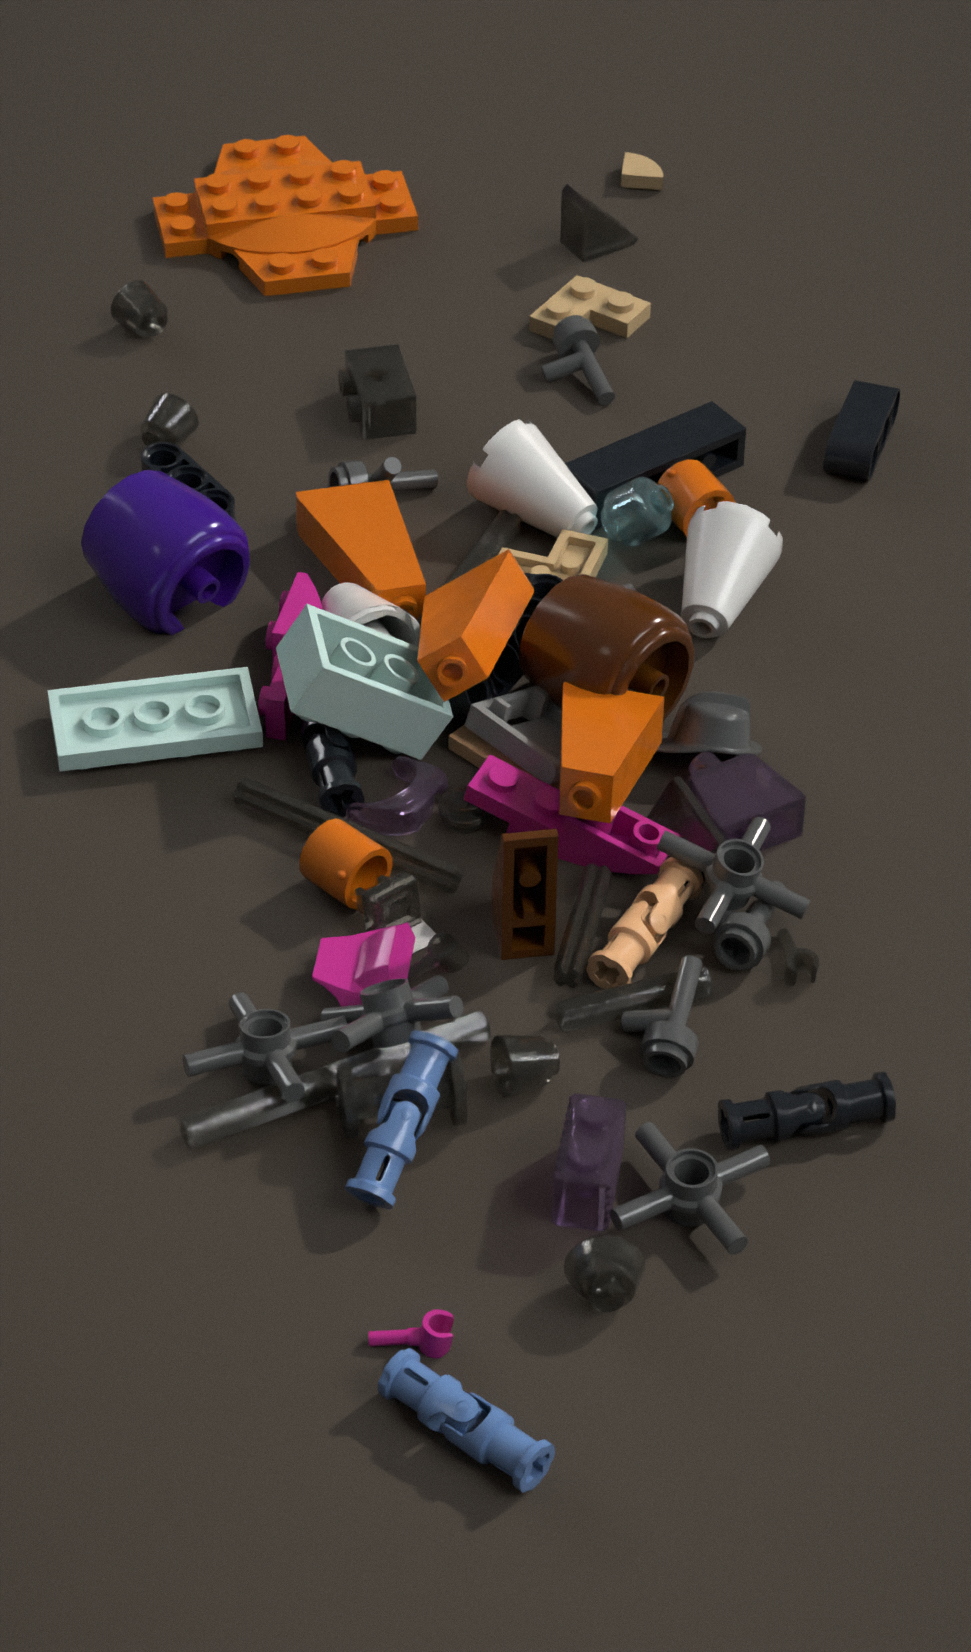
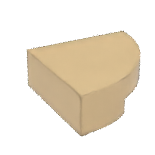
M625 152L621 187L663 190V171L653 160L639 154Z

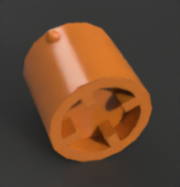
M687 459L676 463L661 476L655 488V500L658 506L686 537L690 520L698 508L705 505V511L715 509L718 502L729 501L736 503L733 495L698 460Z
M337 818L327 820L317 827L306 841L299 859V871L304 878L347 907L355 910L365 907L381 893L389 880L393 867L392 855L389 850L345 821Z

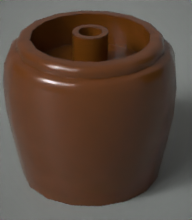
M586 574L570 576L554 586L537 605L526 624L519 646V666L524 677L533 686H539L551 696L550 700L560 710H562L563 683L567 682L578 688L603 695H622L628 690L663 696L664 721L675 709L687 688L694 666L695 648L687 624L682 617L670 608L637 591Z

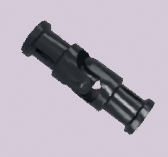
M298 717L303 723L300 728L301 739L306 750L311 776L321 790L318 799L322 812L331 818L338 819L356 814L362 808L365 797L360 783L355 781L357 765L349 745L348 736L336 728L317 721L308 722Z
M885 1071L875 1072L872 1079L842 1084L840 1080L836 1079L800 1086L791 1092H784L782 1090L769 1091L765 1093L762 1099L734 1104L730 1099L719 1100L718 1124L727 1150L739 1149L742 1142L770 1137L774 1142L785 1141L796 1130L797 1134L810 1136L846 1130L850 1123L880 1118L882 1122L894 1121L896 1116V1100L891 1080ZM824 1112L826 1115V1124H822Z

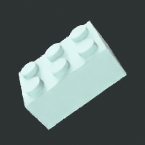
M306 604L276 647L290 710L305 721H317L340 730L348 737H360L382 745L392 753H403L422 760L453 718L449 700L443 702L417 662L418 646Z

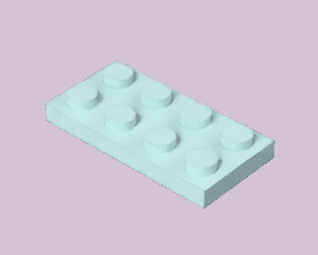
M248 667L47 690L60 772L263 747L262 727Z

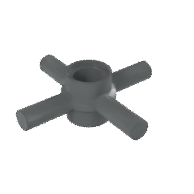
M762 817L753 818L741 840L730 839L724 841L718 847L716 853L699 847L665 830L656 848L657 850L704 872L703 892L707 901L695 921V927L701 933H714L726 910L733 911L743 908L752 896L802 920L811 900L762 877L761 870L764 866V858L760 848L771 830V825L766 819Z
M435 975L410 989L408 979L397 978L379 982L361 990L359 994L362 1005L323 1009L320 1019L324 1021L341 1016L345 1017L348 1025L333 1033L332 1043L338 1051L346 1052L371 1037L376 1048H387L407 1043L411 1031H422L420 1022L460 1018L463 1014L464 1006L459 996L443 997L448 993L449 986L446 979L440 975Z
M236 993L229 1000V1008L240 1025V1036L236 1042L185 1054L182 1056L183 1067L186 1075L191 1077L242 1064L243 1075L248 1080L259 1084L276 1083L284 1098L289 1102H295L300 1100L305 1094V1087L293 1069L292 1058L296 1051L332 1042L333 1033L348 1024L345 1017L341 1016L291 1029L290 1019L285 1013L275 1009L257 1010L246 993Z
M652 1122L641 1125L635 1133V1138L663 1171L659 1181V1189L611 1209L610 1217L615 1228L618 1231H622L665 1212L666 1216L678 1225L694 1227L705 1223L730 1255L740 1253L747 1246L748 1239L718 1203L722 1195V1186L770 1166V1157L767 1150L762 1145H758L717 1163L713 1156L703 1150L688 1148L676 1152Z

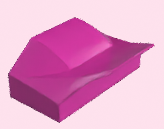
M407 922L351 936L321 938L312 980L324 986L337 998L340 1006L362 1005L359 993L364 988L391 979H407L416 937Z

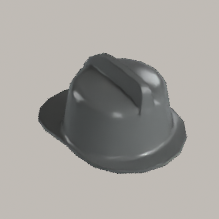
M707 691L689 697L680 705L670 731L662 733V742L656 752H719L733 755L760 754L763 748L758 743L751 741L749 700L744 696Z

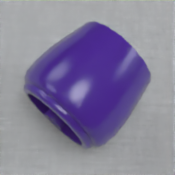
M144 470L127 476L113 486L95 505L84 525L81 539L84 558L112 598L131 618L150 632L156 634L166 632L168 635H174L184 630L185 628L174 616L173 612L195 600L203 604L210 601L221 607L232 603L246 581L250 566L248 539L240 525L208 497L161 471Z

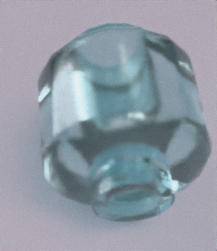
M641 476L610 491L606 495L603 503L604 508L601 511V521L605 531L614 541H621L625 545L635 547L669 529L672 521L671 510L674 508L673 498L665 486L658 485L652 479Z

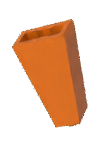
M382 480L296 492L298 535L340 584L349 582L365 588L404 609L418 623H421L424 596H426V583L390 481Z
M509 549L424 596L417 662L443 702L489 677L534 594L533 586Z
M567 682L563 683L560 729V815L609 824L612 822L662 742L663 696L628 690L622 695H603L578 688Z

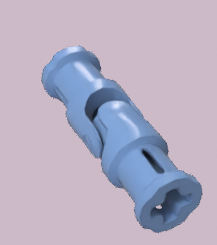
M411 1031L408 1042L411 1045L410 1052L400 1074L392 1076L377 1113V1124L380 1126L368 1132L364 1141V1146L367 1148L366 1154L356 1177L348 1179L345 1190L352 1196L375 1207L393 1209L396 1198L392 1194L404 1166L412 1164L416 1155L415 1141L425 1132L440 1098L437 1087L448 1062L455 1061L458 1055V1049L449 1041L429 1032ZM392 1098H399L405 1100L403 1102H391ZM382 1163H384V1167L377 1181L376 1176L379 1172Z
M411 1348L397 1352L385 1366L378 1382V1392L387 1400L397 1398L417 1412V1419L431 1430L443 1433L447 1440L480 1464L491 1463L513 1478L514 1487L522 1493L534 1489L545 1477L555 1456V1447L546 1439L536 1441L515 1427L512 1416L475 1393L463 1391L461 1382L453 1376L444 1375L441 1377L422 1364L419 1354Z

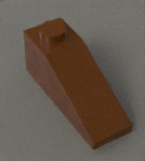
M557 829L501 835L492 875V920L501 960L555 955L559 840Z

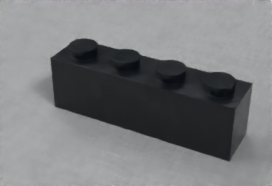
M711 401L569 461L565 465L597 505L595 516L598 519L595 530L656 504L655 488L659 479L667 469L678 462L687 459L698 460L715 477L744 466L746 427Z

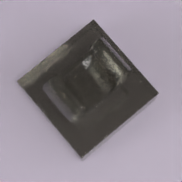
M406 871L391 878L382 875L377 878L378 885L366 891L361 887L355 889L357 909L364 915L366 932L407 922L411 928L422 923L418 880Z

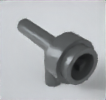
M572 315L562 319L554 328L553 344L561 359L541 366L546 382L548 383L582 370L599 404H610L615 399V394L594 356L600 345V337L592 322L580 315Z
M396 457L386 458L374 474H367L366 467L360 460L342 461L337 467L330 469L328 488L389 480L393 491L437 488L438 475L436 470L400 472L402 464Z
M772 881V882H774V883H776V884H778V885H780V886L786 888L783 883H781V882H779V881ZM757 899L748 913L726 910L715 929L717 931L714 933L713 938L714 951L719 961L727 968L733 970H745L757 966L770 948L771 936L766 924L777 908Z
M687 955L682 957L668 1009L625 1011L622 1015V1027L626 1033L644 1032L640 1053L644 1066L656 1075L672 1078L681 1076L693 1065L699 1044L698 1037L691 1029L686 1027L703 965L702 961L695 956Z

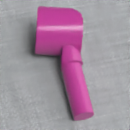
M432 1310L424 1316L421 1328L369 1331V1346H418L420 1351L427 1357L441 1358L447 1354L452 1345L454 1335L450 1332L454 1317L445 1310Z

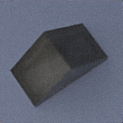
M566 184L562 189L560 243L583 263L633 246L639 238L622 223L574 188Z

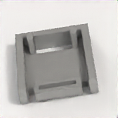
M534 686L471 704L465 727L537 779L547 784L560 780L561 710L550 700L551 696L539 686ZM522 716L528 720L513 726L507 723L508 720Z

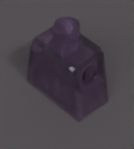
M703 752L692 760L689 766L691 775L688 778L686 810L690 821L708 851L716 853L718 847L724 841L730 839L741 840L751 820L755 817H762L771 825V830L763 842L760 851L802 836L806 796L756 755L745 753L721 762L714 753Z

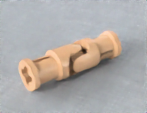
M673 857L664 860L660 866L656 881L643 887L632 903V906L626 910L608 934V943L605 947L592 953L589 957L586 971L590 979L598 987L604 988L611 993H622L627 990L631 984L633 971L636 967L649 961L665 939L668 929L674 927L683 914V905L686 901L697 897L701 892L704 881L700 871Z

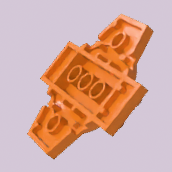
M282 135L276 139L258 141L243 139L236 143L223 144L214 174L207 177L194 178V193L174 192L166 196L153 197V212L166 258L210 254L222 259L226 256V252L233 254L239 260V270L264 296L350 287L358 257L359 240L362 239V241L369 243L376 235L418 230V214L402 171L380 170L374 174L365 175L361 161L338 160L332 163L306 136Z

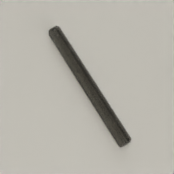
M474 1011L460 1018L451 1019L422 1030V1032H429L449 1041L458 1049V1052L486 1043L491 1038L489 1021L481 1011ZM407 1042L387 1048L374 1047L302 1073L298 1077L305 1087V1094L300 1100L295 1102L287 1101L275 1083L184 1116L180 1120L182 1138L190 1149H196L385 1080L395 1074H400L410 1052L411 1045Z

